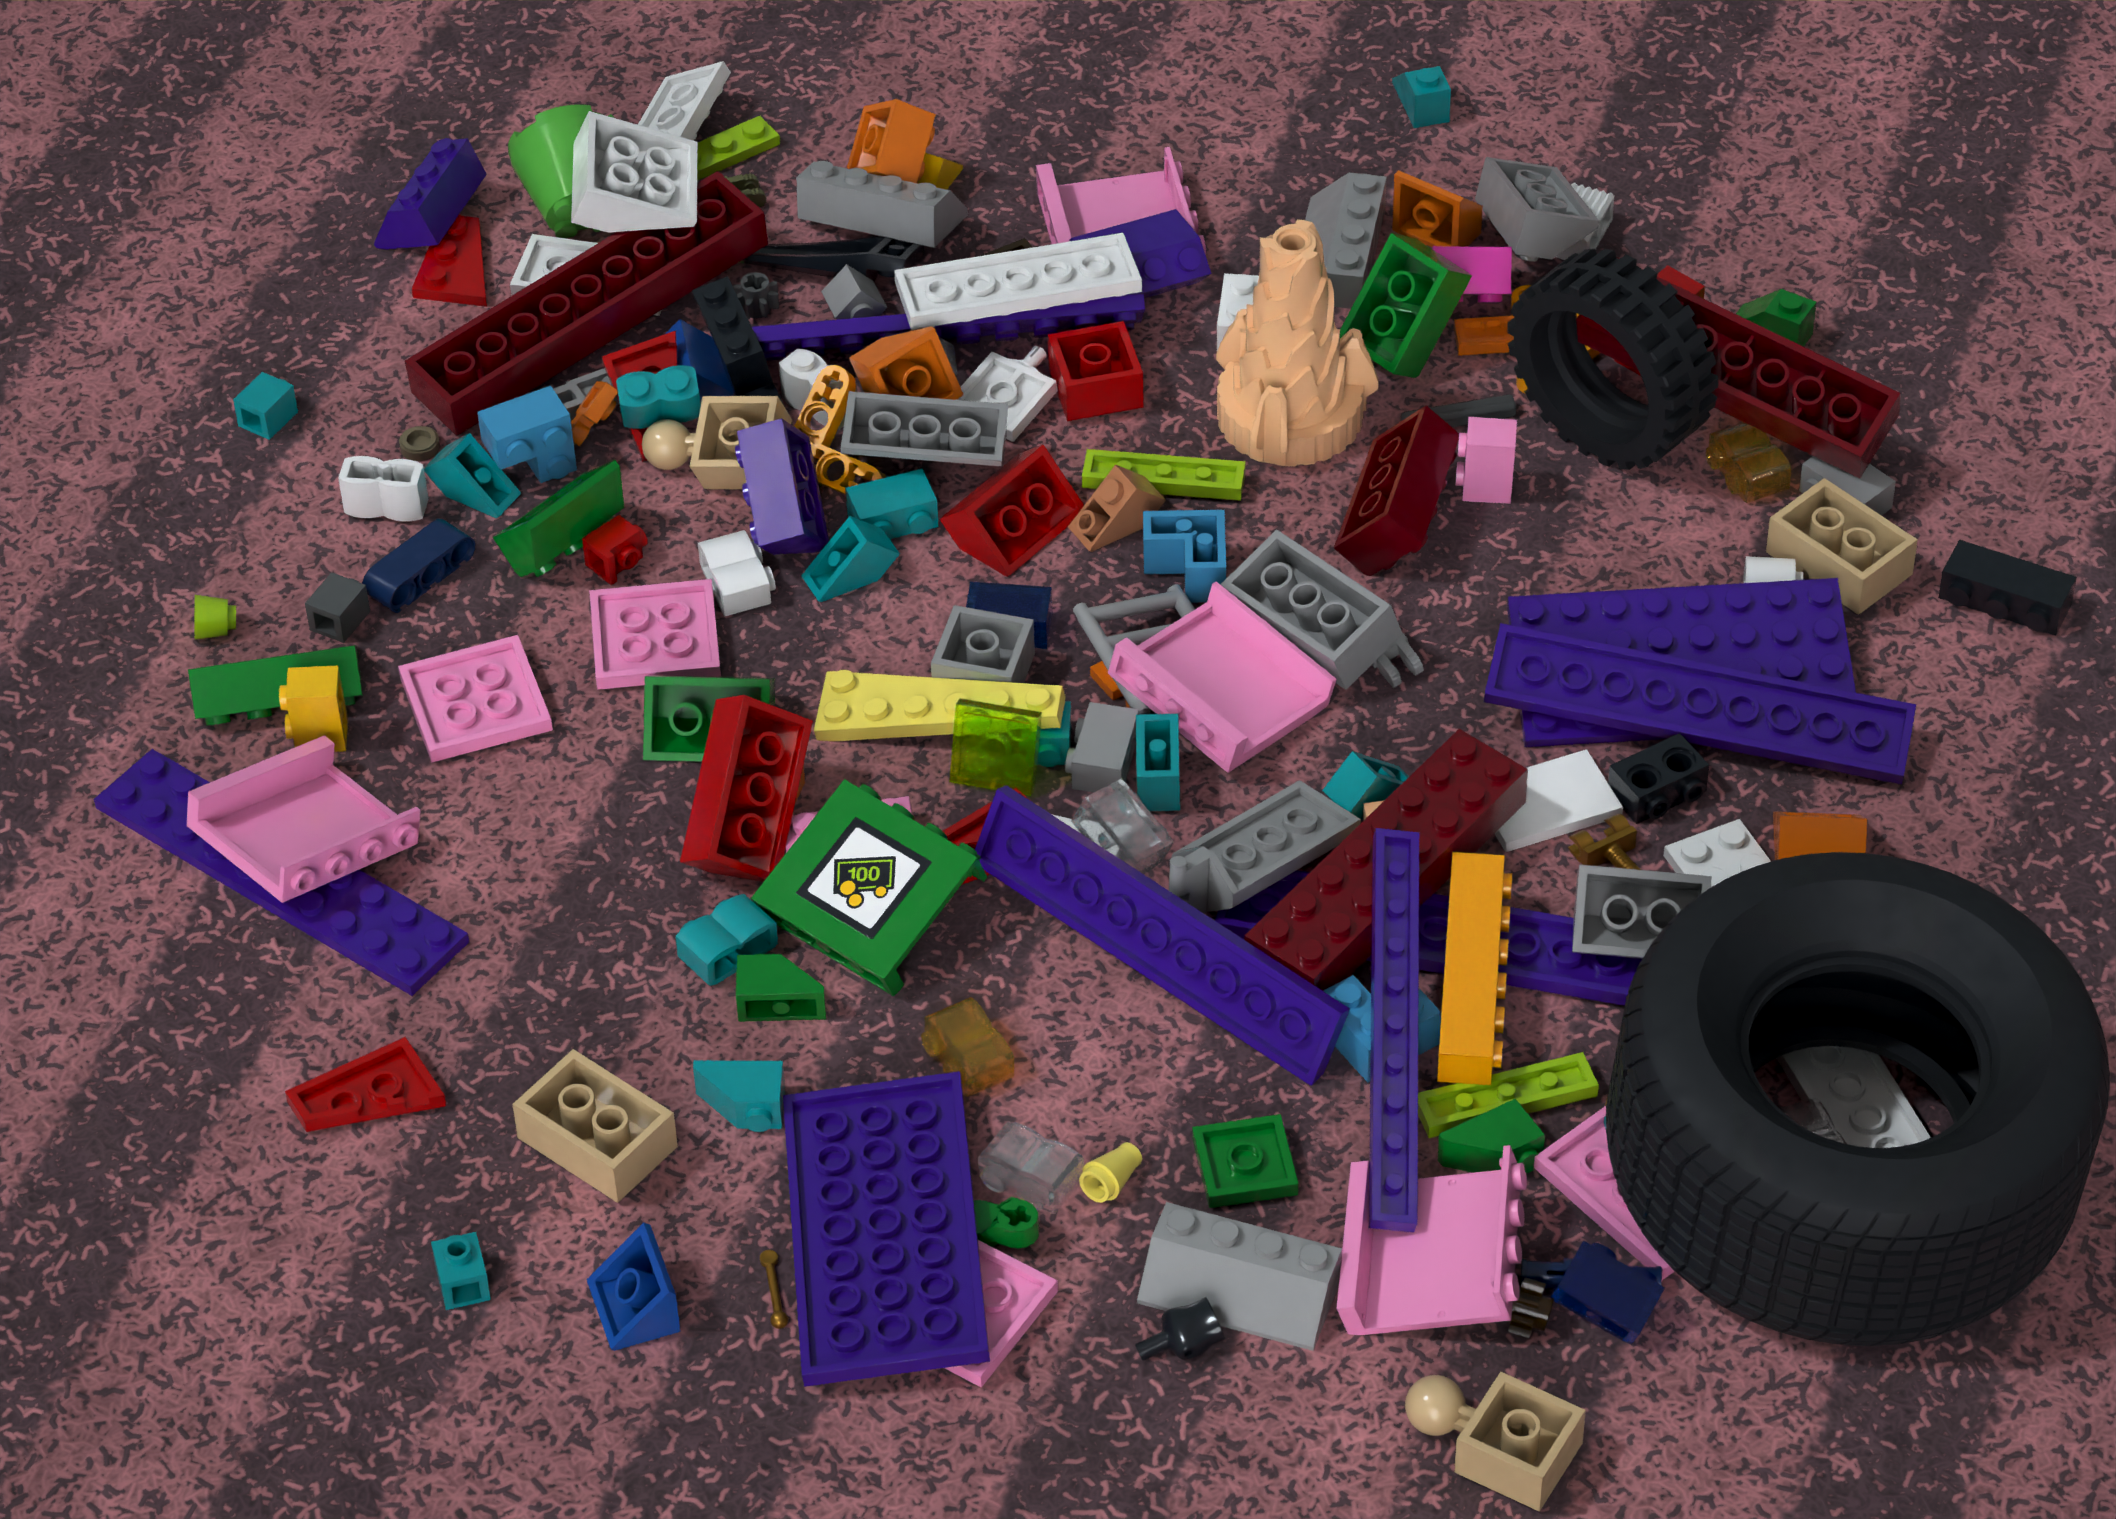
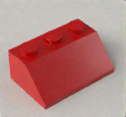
M1044 444L1017 454L939 520L960 550L1008 577L1065 530L1083 508L1084 504Z

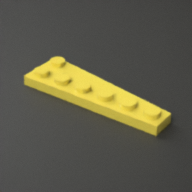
M849 670L827 671L814 733L816 739L820 741H849L1061 728L1066 696L1063 687L1060 685L854 673Z

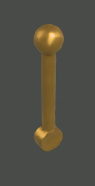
M765 1250L760 1254V1263L763 1267H766L773 1314L771 1315L770 1322L776 1329H782L788 1324L789 1318L782 1311L775 1265L778 1263V1255L773 1250Z

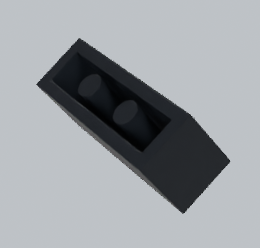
M1959 540L1942 571L1938 598L1949 601L1955 606H1965L1987 613L1995 619H2005L2027 626L2033 631H2043L2056 636L2072 605L2077 577Z

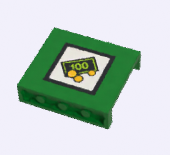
M844 779L754 893L751 900L777 923L778 927L891 996H895L905 985L896 970L966 878L974 876L984 882L987 875L980 863L981 856L972 847L962 842L957 846L947 840V835L937 826L931 823L923 826L915 821L914 816L903 806L894 803L891 807L881 801L882 799L879 794L869 786L862 784L860 787H857Z

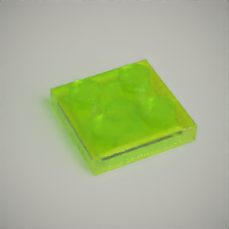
M960 698L955 707L949 782L997 790L1007 785L1012 789L1016 787L1024 795L1031 796L1036 784L1042 712Z

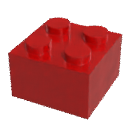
M1124 321L1048 334L1049 372L1051 378L1057 381V394L1067 421L1144 408L1143 371Z

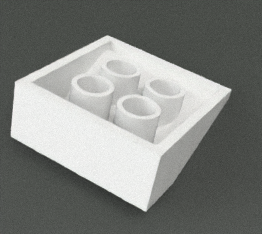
M589 111L574 141L571 223L608 233L694 227L697 222L698 142Z

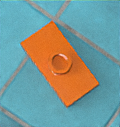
M1514 316L1454 319V334L1458 356L1509 353L1508 343L1514 340V336L1510 335L1507 329L1508 322Z

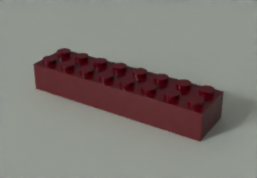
M1659 277L1656 278V279L1659 280L1664 286H1666V285H1668V284L1670 283V282H1668V281H1666V280H1663V279H1661V278H1659ZM1670 283L1678 291L1675 297L1684 307L1689 305L1695 313L1691 318L1698 329H1704L1708 340L1704 342L1707 351L1714 353L1716 364L1711 368V373L1718 375V388L1711 392L1717 396L1714 408L1853 476L1861 478L1899 416L1901 393ZM1579 314L1576 319L1578 342L1639 371L1628 352L1612 334L1598 323Z
M1458 729L1244 935V940L1322 991L1348 978L1372 955L1373 835L1375 829L1419 832L1420 907L1451 877L1452 852L1475 853L1526 803L1528 769L1463 730Z

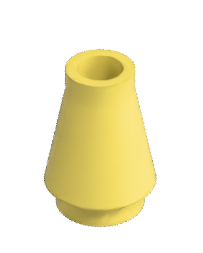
M1125 1142L1118 1148L1086 1163L1079 1178L1083 1192L1095 1202L1102 1203L1106 1200H1114L1135 1168L1142 1162V1155L1135 1145Z

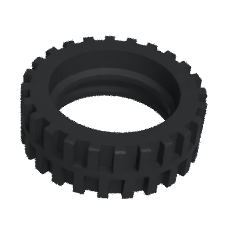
M1593 248L1585 249L1580 254L1574 253L1527 288L1519 295L1520 300L1513 304L1510 313L1514 318L1508 322L1507 332L1514 336V340L1508 343L1510 355L1515 356L1518 362L1514 370L1517 378L1524 379L1528 389L1524 392L1529 401L1535 400L1543 411L1540 414L1541 418L1546 424L1551 421L1559 429L1558 436L1566 443L1569 440L1573 441L1578 445L1579 452L1585 456L1592 453L1598 456L1599 463L1609 467L1617 462L1619 469L1630 470L1635 465L1639 469L1646 468L1653 462L1660 460L1709 419V411L1715 407L1717 396L1711 392L1718 388V375L1711 373V368L1716 364L1714 353L1707 351L1704 342L1708 340L1704 329H1698L1691 317L1695 313L1689 305L1684 307L1675 297L1678 291L1670 283L1664 286L1656 279L1658 275L1656 271L1649 266L1641 269L1636 266L1637 259L1626 254L1618 259L1614 250L1603 249L1597 254ZM1577 314L1583 315L1601 325L1628 352L1643 379L1648 397V405L1640 403L1624 394L1599 370L1585 345L1578 342Z

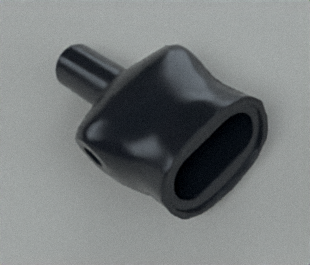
M1204 1297L1193 1304L1165 1311L1161 1318L1162 1332L1136 1343L1135 1346L1142 1361L1168 1349L1175 1353L1178 1358L1185 1360L1205 1353L1213 1344L1226 1338L1207 1297Z

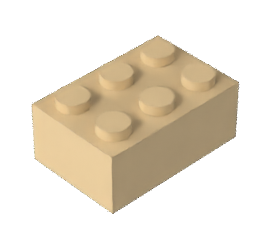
M1823 478L1770 517L1766 553L1774 558L1795 559L1796 571L1803 572V578L1806 580L1838 578L1842 604L1859 615L1913 575L1918 539Z
M574 1049L512 1104L518 1139L617 1203L678 1147L675 1119L672 1111Z

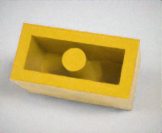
M339 666L288 668L287 685H280L279 688L281 710H288V714H285L286 738L293 739L294 746L297 747L319 737L326 736L335 743L334 752L346 751L348 717Z

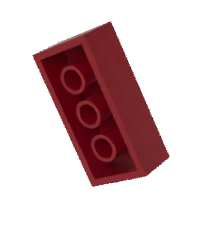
M1427 405L1373 439L1335 542L1334 549L1366 576H1372L1382 569L1389 570L1404 555L1409 552L1412 554L1418 552L1428 539L1426 533L1430 521L1437 513L1438 507L1436 504L1439 495L1447 485V479L1445 478L1448 469L1457 456L1455 449L1459 441V433Z

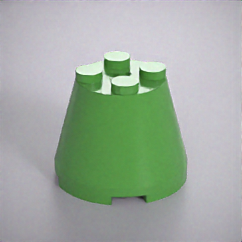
M566 105L543 111L535 115L536 122L525 128L522 132L514 131L508 143V154L514 172L549 228L559 238L574 237L578 230L588 229L585 226L571 223L574 141L588 112H592L591 105Z

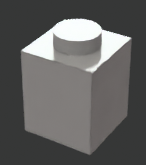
M847 264L821 291L836 319L880 316L887 308L874 281Z

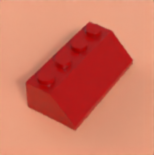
M746 695L716 699L681 854V863L713 874L761 882L765 881L784 856L813 720Z

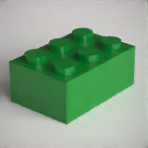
M1391 233L1340 329V338L1352 328L1360 330L1371 360L1392 374L1416 378L1425 366L1472 275L1416 238Z

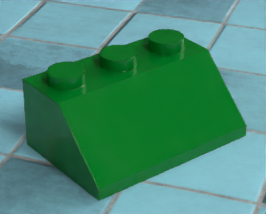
M613 460L581 474L493 537L518 576L523 577L533 572L536 577L545 574L557 565L554 560L555 557L562 552L568 556L583 547L582 538L613 519L612 516L625 508L619 464L616 460Z
M645 676L643 760L702 762L716 699L746 695L775 706V678Z

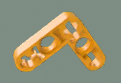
M830 365L822 369L818 374L794 427L809 436L813 458L818 460L815 467L818 483L846 495V487L858 485L853 482L855 475L867 481L886 478V475L872 465L829 448L846 413L848 392H855L856 380L851 373L841 366ZM831 380L843 382L841 389L829 387ZM822 397L834 402V407L831 408L826 403L821 402ZM818 411H826L828 414L826 426L821 430H812L810 422L813 415ZM835 461H842L845 467L844 474L838 480L830 481L827 477L828 467Z

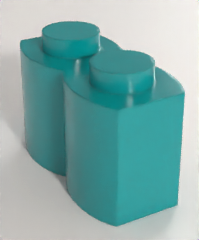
M684 365L671 366L656 374L638 371L625 374L616 380L624 427L642 429L648 428L654 422L663 419H672L682 423L699 417L701 402L694 367Z
M739 894L721 901L710 915L687 922L676 935L678 957L709 986L720 983L737 971V955L765 954L778 944L777 923L745 894Z

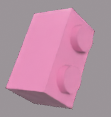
M1468 417L1467 433H1459L1458 457H1465V462H1457L1455 486H1463L1462 501L1511 504L1517 420Z

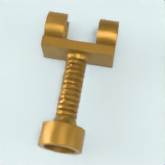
M1616 814L1604 820L1611 827L1603 830L1607 837L1596 843L1585 830L1569 836L1575 843L1568 847L1569 851L1579 862H1582V865L1598 866L1606 861H1610L1616 868L1641 870L1626 854V852L1636 848L1637 830L1630 826L1622 814Z

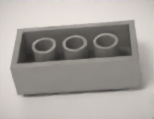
M1275 530L1220 584L1316 663L1325 668L1337 679L1336 684L1345 690L1403 634L1389 603L1278 530Z

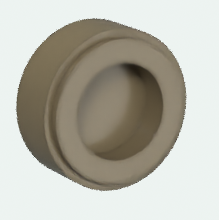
M426 426L409 428L402 433L399 439L401 453L408 460L425 461L431 459L440 449L437 432Z

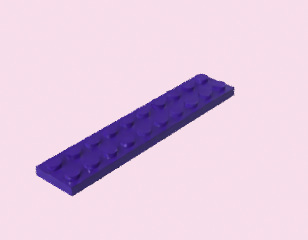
M1144 294L1113 296L1089 300L1084 303H1071L1047 309L1016 312L1005 316L998 315L974 319L969 322L934 326L940 341L941 339L956 338L959 345L980 342L979 336L995 335L996 341H1008L1018 339V333L1034 332L1035 338L1048 337V334L1057 333V330L1060 329L1076 330L1121 321L1125 322L1127 330L1135 329L1134 323H1141L1145 311ZM906 314L752 327L766 361L783 360L786 358L787 352H794L797 348L809 350L819 356L825 355L824 349L840 348L841 354H854L862 350L863 346H869L880 338L913 331L910 328Z
M1500 623L1484 695L1485 703L1663 738H1670L1679 733L1688 743L1901 785L1904 778L1917 705Z
M154 749L146 753L94 798L96 809L411 996L469 943L467 932L361 870L352 872L286 902H280L187 827L188 791L210 782Z
M1006 785L996 790L975 847L977 854L981 856L980 863L986 872L1307 1084L1312 1086L1324 1074L1350 1008Z
M1296 870L1234 908L1218 910L1215 921L1244 939V935L1310 872ZM1433 894L1419 907V970L1444 974L1449 896ZM1510 907L1509 932H1500V939H1509L1507 966L1498 965V972L1507 973L1506 985L1625 1006L1629 987L1642 959L1573 953L1572 917ZM1372 955L1366 961H1372Z

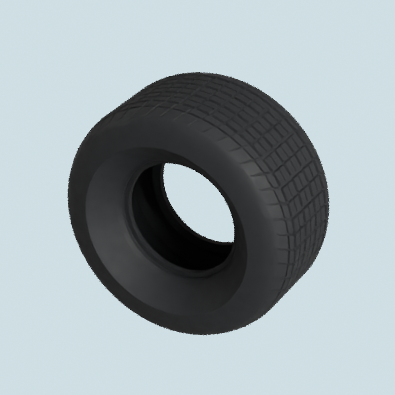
M1830 852L1783 858L1742 871L1707 889V891L1685 906L1666 924V927L1662 929L1645 953L1634 974L1626 997L1607 1096L1606 1135L1609 1157L1623 1200L1643 1235L1655 1251L1657 1250L1658 1254L1678 1275L1720 1306L1769 1329L1807 1340L1831 1344L1877 1346L1926 1340L1970 1325L2014 1299L2041 1274L2060 1249L2074 1221L2107 1114L2110 1091L2107 1045L2092 999L2071 962L2050 937L2034 922L1997 895L1948 871L1893 856ZM1838 1046L1869 1051L1901 1064L1923 1079L1946 1105L1954 1124L1932 1138L1906 1146L1870 1148L1840 1143L1813 1133L1789 1118L1767 1096L1754 1073L1768 1062L1782 1055L1806 1048Z

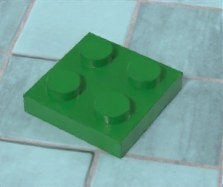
M1281 1114L1192 1127L1193 1144L1209 1208L1298 1195L1299 1184Z

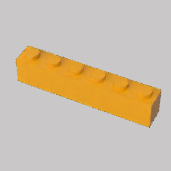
M1452 852L1437 1082L1491 1085L1492 1067L1501 1068L1503 1041H1495L1494 1033H1503L1505 1007L1496 1006V999H1505L1507 973L1498 972V965L1507 966L1509 939H1500V932H1509L1510 906H1502V899H1511L1512 873H1504L1505 855Z

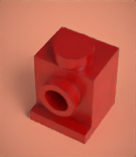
M619 514L582 538L585 565L607 583L613 585L617 582L618 573L624 569L633 568L643 558L642 548L648 544L645 532L641 527L636 524L632 525Z

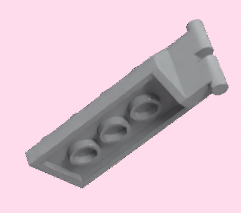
M1299 780L1174 852L1170 859L1169 891L1202 913L1234 908L1337 847L1361 824V819Z

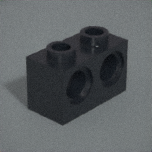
M1678 733L1610 765L1608 784L1623 806V810L1636 824H1639L1649 818L1658 819L1666 814L1670 808L1685 801L1691 803L1699 799L1707 790L1709 764Z

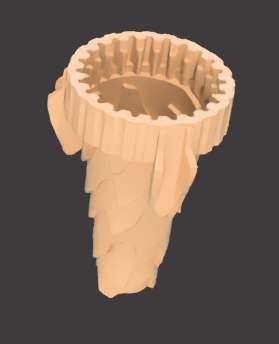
M1298 219L1295 224L1280 227L1273 235H1269L1266 238L1260 237V272L1258 285L1254 286L1253 305L1247 304V309H1241L1237 312L1235 320L1229 326L1216 354V360L1225 370L1220 374L1217 386V419L1220 431L1225 434L1227 442L1234 445L1235 449L1240 453L1247 454L1251 459L1280 466L1311 465L1317 461L1328 460L1333 455L1344 451L1348 444L1353 443L1356 439V434L1361 430L1363 411H1366L1367 397L1378 390V376L1362 339L1361 331L1352 328L1340 338V329H1337L1335 326L1334 290L1324 265L1323 244L1319 233L1312 222Z

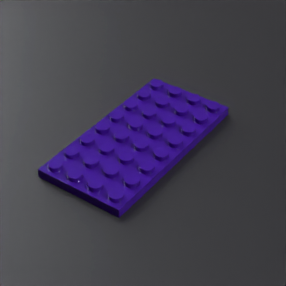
M1838 578L1509 596L1507 600L1509 625L1856 692ZM1520 709L1524 747L1668 739Z
M960 1071L783 1095L801 1371L804 1387L990 1362Z

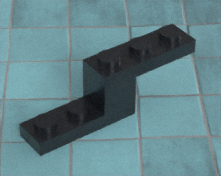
M724 277L692 290L696 304L718 349L724 370L735 396H778L780 398L773 383L763 350L752 330V326L729 277Z

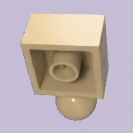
M703 396L696 433H690L678 421L672 419L659 420L651 424L645 431L642 439V450L647 461L654 467L662 470L679 468L691 456L689 467L704 489H742L743 483H746L744 468L740 467L735 454V446L739 444L737 431L781 418L791 424L792 418L778 396Z
M1503 1372L1499 1373L1476 1409L1465 1403L1462 1390L1453 1380L1441 1375H1429L1419 1379L1411 1386L1406 1396L1405 1410L1407 1417L1418 1431L1431 1436L1444 1435L1454 1429L1461 1432L1456 1440L1455 1473L1539 1512L1583 1444L1585 1409Z

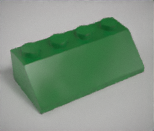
M357 645L188 669L195 719L205 718L206 726L231 722L230 714L247 712L248 720L272 716L271 708L280 707V685H287L288 668L338 665L345 705L355 704L354 696L363 695Z

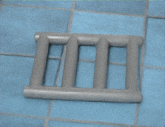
M1175 584L1169 587L1165 593L1093 607H1088L1086 603H1079L1073 608V612L1107 670H1109L1117 643L1128 638L1138 646L1171 624L1106 636L1098 622L1174 607L1182 618L1195 610L1180 585ZM1113 678L1130 708L1139 709V715L1150 714L1152 710Z

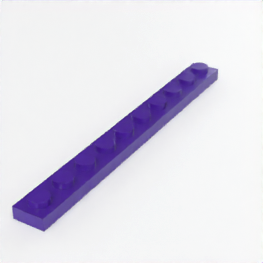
M1376 828L1373 835L1369 1228L1414 1232L1417 1226L1419 832Z

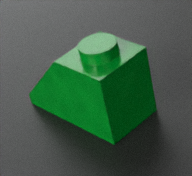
M1779 289L1743 304L1736 314L1804 347L1813 335L1817 302L1784 289Z
M782 954L737 955L736 1004L738 1022L826 1020L824 986Z
M1515 1098L1440 1133L1437 1160L1443 1167L1472 1173L1501 1170L1499 1160L1503 1158V1146L1510 1145L1517 1163L1524 1164L1527 1174L1535 1169V1156L1544 1150L1545 1134Z

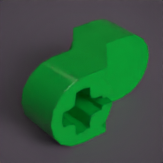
M1010 1197L1000 1204L984 1200H974L979 1241L991 1247L1001 1244L1020 1249L1034 1244L1038 1239L1040 1233L1037 1209L1033 1204L1015 1197Z

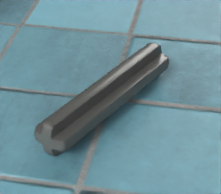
M1510 394L1429 407L1451 427L1468 425V417L1505 419L1516 415V403L1513 395ZM1419 409L1401 413L1400 422Z

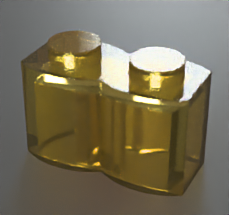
M1743 422L1709 434V445L1705 451L1709 466L1713 470H1720L1725 477L1729 491L1732 494H1738L1745 503L1790 488L1791 466L1783 452L1776 445L1771 444L1765 432Z
M969 997L925 1016V1032L921 1034L923 1046L930 1057H938L943 1064L944 1073L960 1071L965 1096L969 1097L1014 1077V1055L1003 1036L992 1027L986 1013L975 999Z

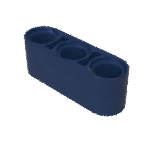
M436 519L375 563L365 574L362 584L366 585L367 594L391 611L399 613L402 610L400 609L401 606L404 604L410 605L430 590L432 583L436 582L438 584L461 567L459 563L463 560L469 561L474 554L476 543L473 538L446 520Z

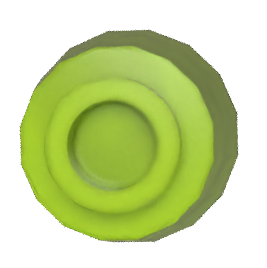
M195 595V640L227 636L228 630H236V605H228V599Z

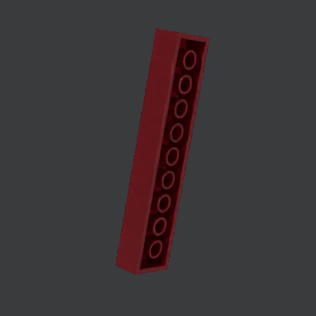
M716 171L697 183V222L694 227L614 233L405 360L411 393L458 436L479 423L478 411L523 396L692 292V290L768 245L764 211L720 172Z

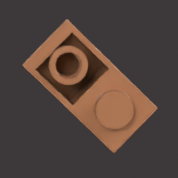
M1115 465L1068 528L1088 551L1093 552L1142 530L1143 511H1158L1166 499L1145 476Z

